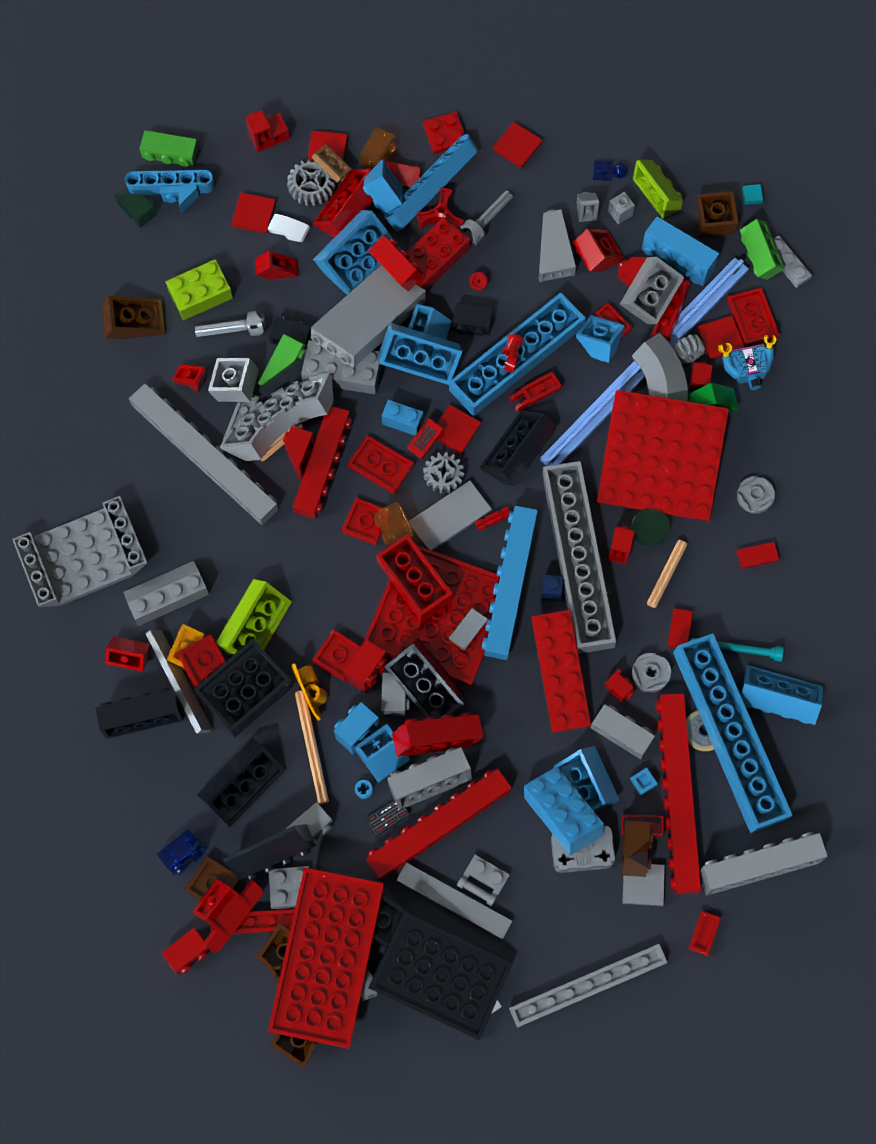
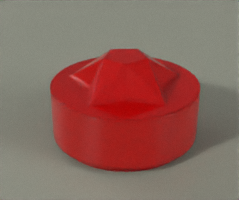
M482 272L473 273L469 280L470 286L477 291L484 290L488 285L487 276Z

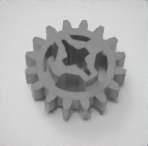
M445 452L444 456L437 453V458L431 456V462L426 461V467L423 468V473H425L424 480H428V487L433 485V491L438 488L440 493L443 492V489L450 493V488L457 489L456 483L462 484L460 478H464V473L462 472L464 467L460 465V459L454 460V454L448 457L447 452ZM444 468H445V471H446V472H445L444 477L442 478V472L444 471Z

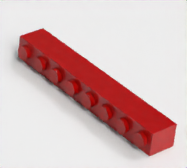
M499 769L495 771L489 770L483 775L482 780L471 782L466 787V791L463 793L457 792L451 796V801L447 804H439L433 809L435 812L429 816L425 814L420 817L416 825L405 827L401 831L400 836L389 838L384 842V847L379 850L375 848L367 854L366 862L378 880L382 881L509 794L512 788Z

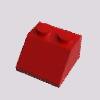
M586 229L573 241L576 252L582 257L585 267L590 272L604 271L625 260L608 230Z
M291 426L289 432L286 431L283 442L285 443L287 456L298 478L302 480L315 444L313 433Z

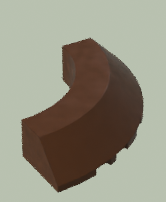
M279 923L256 956L270 970L277 985L290 933L281 923ZM275 1034L270 1045L304 1069L314 1052L317 1042Z

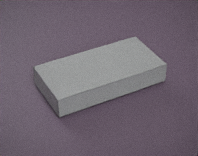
M472 608L451 634L449 640L465 651L488 619Z

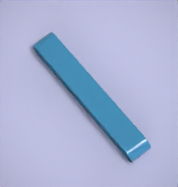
M468 134L461 136L402 196L401 205L385 213L384 218L394 231L403 229L417 215V212L440 191V188H443L478 152L477 146Z

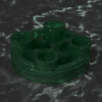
M646 508L639 511L632 521L633 536L637 543L646 546H656L665 542L670 531L668 517L662 511L654 508Z

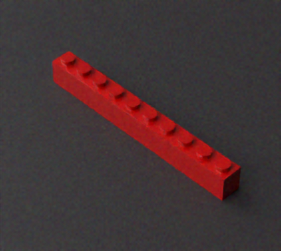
M684 694L660 695L655 706L656 713H660V720H657V730L661 732L662 738L659 739V751H663V759H660L661 771L664 770L665 778H662V789L666 790V798H663L664 810L668 811V817H665V828L669 829L670 836L667 837V849H671V857H668V866L673 872V877H670V889H674V895L699 894L701 887Z

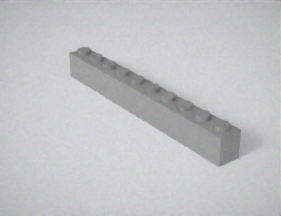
M146 384L140 387L129 398L132 407L263 526L278 511L277 500L271 494L266 495L263 492V487L257 482L254 484L250 480V475L244 470L240 471L237 468L236 462L231 458L227 459L224 456V452L218 446L214 447L211 444V440L205 434L201 435L197 432L198 428L192 422L188 423L185 421V416L179 410H173L171 403L164 398L162 400L154 387L151 386L149 388Z

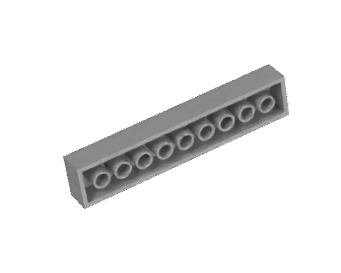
M581 461L543 467L542 477L561 576H563L567 608L571 613L578 654L615 648L616 639Z

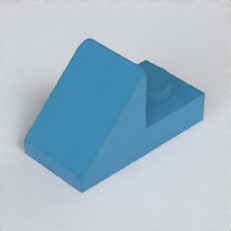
M197 185L161 187L163 202L174 203L179 201L181 213L199 197Z

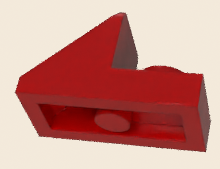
M180 364L172 380L176 384L188 385L198 393L206 380V368Z

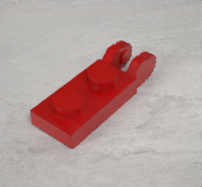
M552 371L522 387L521 390L511 395L509 400L515 402L524 396L526 400L515 406L516 411H521L529 405L531 406L562 389V385Z

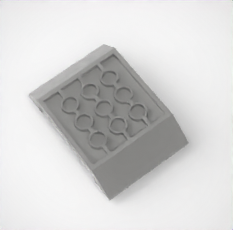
M120 496L103 502L104 509L34 537L31 532L12 539L38 607L64 605L128 579L147 564Z

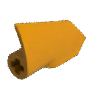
M294 663L292 664V670L312 713L319 721L321 713L318 707L326 702L327 692L317 686L319 680L312 666H304L297 670Z

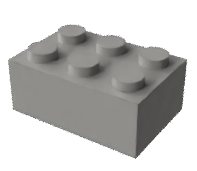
M647 257L620 305L646 324H657L682 283L684 276L658 257Z

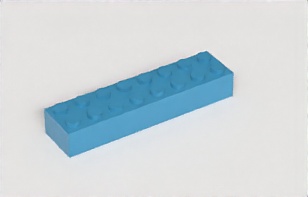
M559 293L509 333L516 334V336L519 335V337L521 336L524 339L523 344H520L518 350L519 358L514 373L503 370L504 364L506 365L505 362H507V356L502 353V350L507 345V335L449 381V391L474 417L578 333L585 323V317L562 293Z

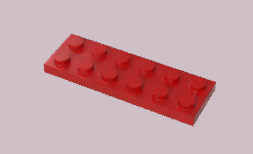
M570 610L532 616L552 733L591 726Z

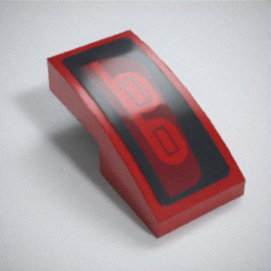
M622 815L621 835L624 832L625 821L650 822V830H653V837H665L664 816Z

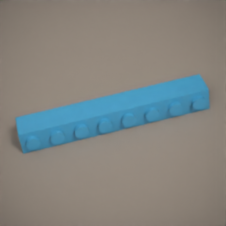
M515 506L514 512L510 511L508 523H511L510 530L506 529L504 540L507 541V546L502 547L500 558L504 559L503 565L498 566L497 576L500 577V580L494 586L493 594L496 595L495 602L491 601L489 612L493 614L492 619H488L485 631H489L488 638H484L482 643V649L485 650L484 656L503 660L508 659L537 516V510Z

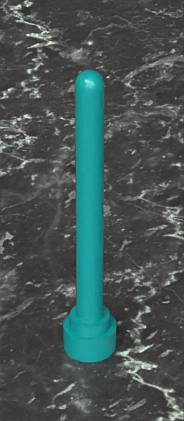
M717 641L720 650L770 656L773 661L782 662L783 646H775L769 649Z

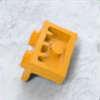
M183 624L167 657V661L182 667V670L185 671L176 653L203 639L204 633Z

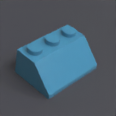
M595 746L580 749L554 765V768L558 767L595 813L619 801V797Z

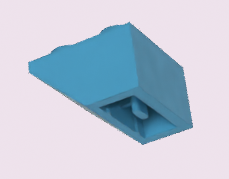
M416 304L408 328L446 340L452 321L434 308Z
M388 724L355 746L356 753L378 783L410 761L409 756H396L392 737L393 731Z

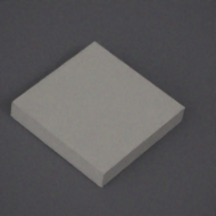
M651 864V870H647L646 877L623 876L622 904L663 906L664 865Z

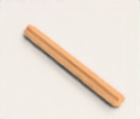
M301 690L295 692L318 803L325 804L329 802L308 703Z

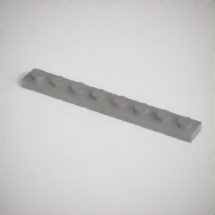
M657 944L510 1007L509 1010L517 1028L663 966L668 962L660 944Z

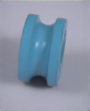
M360 780L355 785V793L359 798L367 799L372 795L373 787L369 781ZM362 785H365L366 788L369 786V790H366V794H362L361 791L359 792V789L362 788Z

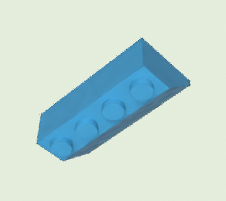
M747 665L740 696L745 707L757 708L766 713H774L787 719L799 720L804 724L815 725L822 707L823 686Z

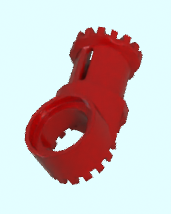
M512 333L508 335V342L506 347L503 348L502 353L507 356V362H505L506 365L504 364L503 370L514 373L519 358L518 350L520 344H523L524 339Z

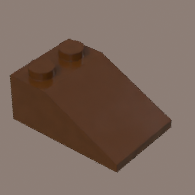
M108 296L102 304L105 338L131 339L165 334L161 299Z

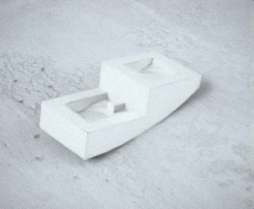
M275 214L267 229L270 233L285 235L288 240L303 242L310 227L298 220Z

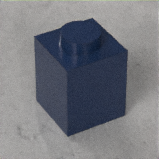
M544 575L541 600L561 601L563 576Z

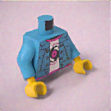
M765 335L764 342L767 344L766 347L762 344L732 350L731 344L726 343L727 349L724 351L723 346L719 345L718 350L723 353L722 360L725 371L734 379H737L740 384L748 382L750 390L761 388L759 380L765 378L774 360V347L772 345L775 344L776 337L773 335V340L767 342L768 336Z

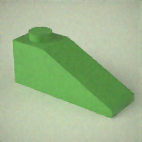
M283 334L258 384L266 386L296 364L299 359L302 360L307 351L305 349L306 345Z

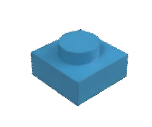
M647 768L630 778L640 796L658 785Z

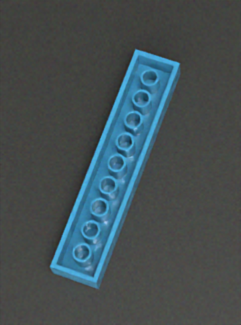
M714 634L678 645L673 654L750 834L786 821L793 815Z

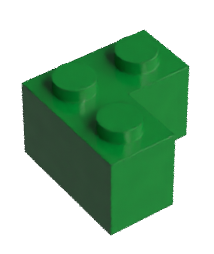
M709 383L688 394V402L728 408V416L732 415L733 411L739 409L734 388Z

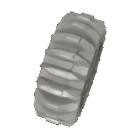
M308 159L307 163L301 161L300 166L295 164V169H291L290 175H288L287 183L289 193L293 195V199H298L300 204L305 202L306 206L309 203L315 206L316 202L322 204V200L328 201V196H332V190H335L336 181L316 161L311 162ZM302 178L303 182H301V185L298 187V181ZM325 179L326 182H325V184L323 185V187H321V186H320V183H322L321 180Z

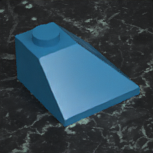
M590 315L576 334V338L592 358L609 363L617 351L625 325Z

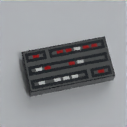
M394 800L366 818V821L374 834L378 836L410 814L405 807L398 809Z

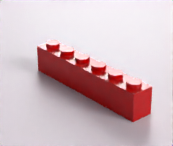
M331 406L328 415H324L293 504L294 513L316 519L317 514L322 512L323 496L326 497L328 494L329 479H333L335 469H333L334 464L339 462L341 452H339L340 447L344 446L347 435H345L347 429H350L352 424L349 411Z

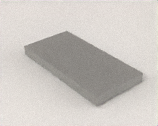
M468 481L408 521V524L424 546L434 551L470 527L477 520L492 512V509L472 482Z

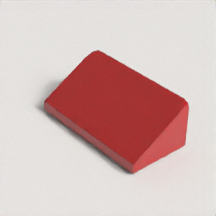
M386 162L403 187L410 188L421 176L420 167Z

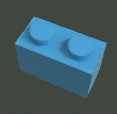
M391 400L387 401L381 416L382 425L414 436L419 432L424 420L423 411Z

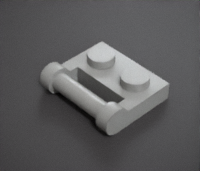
M474 855L457 886L461 889L464 887L486 900V903L492 906L510 875L479 856ZM471 876L493 889L492 894L469 882L468 878Z

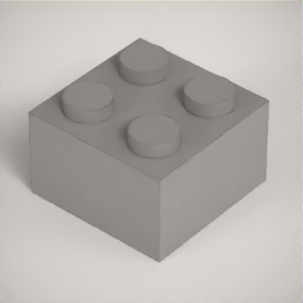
M217 358L208 391L218 402H251L259 369L250 358Z

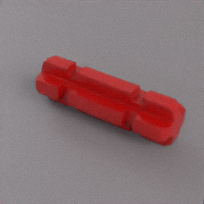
M504 507L500 509V512L496 511L485 516L484 519L477 520L475 522L477 529L482 531L486 529V526L490 527L501 522L503 518H509V508Z

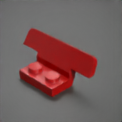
M216 880L192 911L193 914L214 928L202 944L212 952H219L262 896V889L253 880H250L240 895L230 886Z

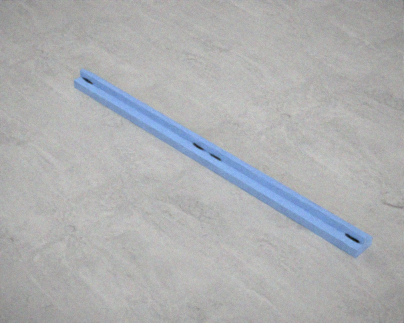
M734 258L680 313L669 342L672 348L748 272L749 268L743 264L744 261L742 259L737 260ZM635 361L541 456V462L546 466L562 464L612 413L615 390L632 392L646 378L642 370L638 373L641 368Z

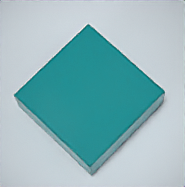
M761 184L742 187L745 205L763 203Z

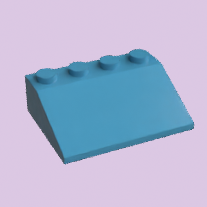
M361 210L313 260L322 272L348 295L381 265L368 250L383 235L387 239L392 238V236L373 211Z

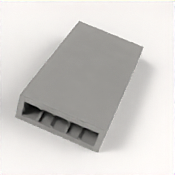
M380 265L311 327V340L325 348L330 354L340 358L343 363L354 368L383 342L389 323L401 325L413 314L416 304L423 305L425 303L426 291L416 284L409 291L405 290Z

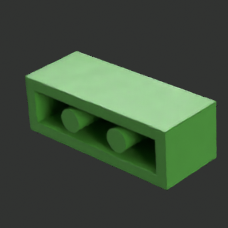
M144 130L140 145L142 158L148 161H162L166 164H179L183 167H194L199 150L197 139Z
M756 219L740 229L741 241L747 248V256L753 263V271L757 277L768 280L785 269L765 221Z

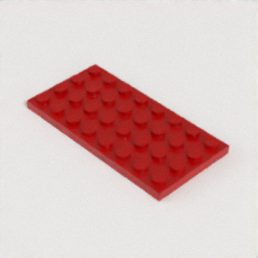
M304 867L268 1032L350 1049L384 883Z

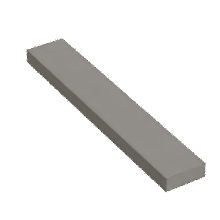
M162 630L148 631L146 636L197 734L210 732L213 729L181 667L167 661L171 647Z
M408 863L405 864L397 878V882L502 940L512 923L510 919Z

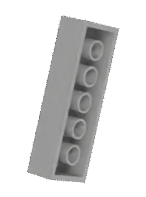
M813 832L801 835V838L798 840H794V837L783 840L781 844L776 846L775 843L764 845L763 849L759 851L753 848L744 851V854L738 857L736 854L724 857V860L717 862L716 859L705 862L699 875L705 894L708 896L820 864L828 856L820 833L814 835Z

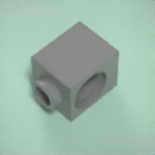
M623 192L609 201L608 212L617 224H620L633 216L635 205L627 194Z

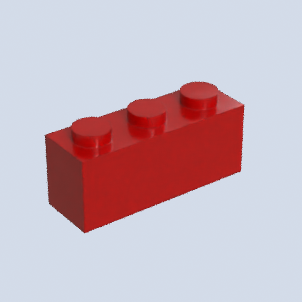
M383 235L368 251L405 290L409 291L423 277L419 271L421 267L414 260L410 262L408 260L410 256L403 249L399 251L397 248L399 244L393 238L387 239Z

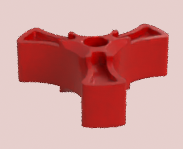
M440 188L438 205L434 209H430V211L417 212V223L420 229L427 225L438 223L443 217L457 229L464 223L463 219L455 217L448 209V204L452 199V190Z

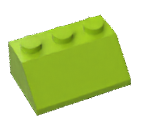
M653 160L636 161L633 180L661 218L664 220L681 210L683 198L679 192L675 191L672 182L665 178L660 166L656 165Z

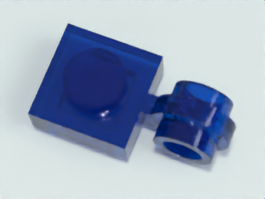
M594 160L593 180L611 181V175H615L616 178H624L628 173L625 164L619 163L612 168V161Z

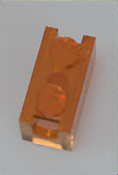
M375 127L360 153V164L373 169L381 160L388 162V156L396 149L397 143L393 141L395 135Z
M398 502L381 508L374 514L375 524L378 528H381L383 532L382 538L386 545H392L407 534L411 539L414 537Z

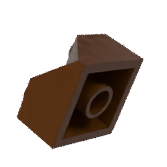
M733 191L697 194V223L700 237L736 234L739 223Z
M625 821L622 838V876L646 877L647 870H651V857H648V851L651 852L653 830H650V822Z

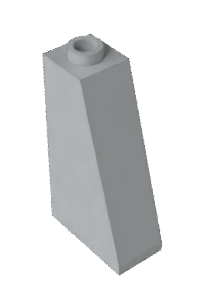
M552 209L543 213L539 282L575 275L576 266L561 209Z

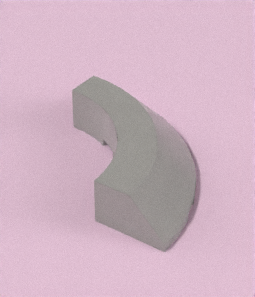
M658 333L644 342L632 355V358L646 377L650 396L688 402V386L681 362L669 342Z
M331 373L309 376L307 381L301 383L295 381L287 389L284 390L282 387L273 392L270 399L264 403L260 401L250 409L252 413L238 420L240 424L235 430L231 429L220 448L245 461L261 460L275 440L288 431L291 426L294 427L314 417L328 415L333 404Z

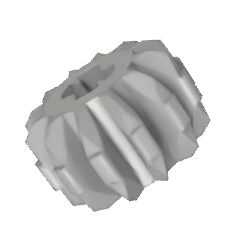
M697 335L683 337V339L678 340V343L673 345V349L681 364L694 362V360L699 359V356L704 354L705 350L702 340Z

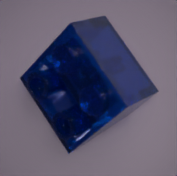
M187 829L158 852L157 856L174 876L175 874L180 875L188 868L187 865L190 862L198 861L204 855L205 849L192 832Z

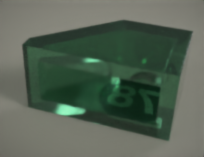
M117 193L114 195L117 204L139 228L156 216L154 209L156 206L150 198L147 200L141 194Z

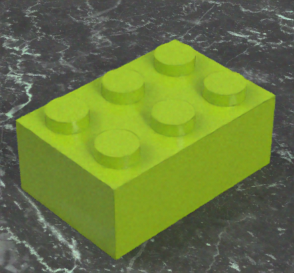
M216 259L165 281L183 321L233 299L231 289Z

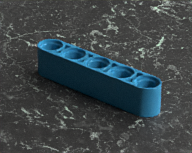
M208 170L132 171L125 176L128 191L135 195L161 194V187L197 185L199 193H210L215 188L213 175Z

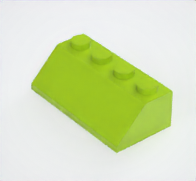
M253 579L216 642L217 646L228 655L233 656L254 639L264 650L292 601L266 581Z

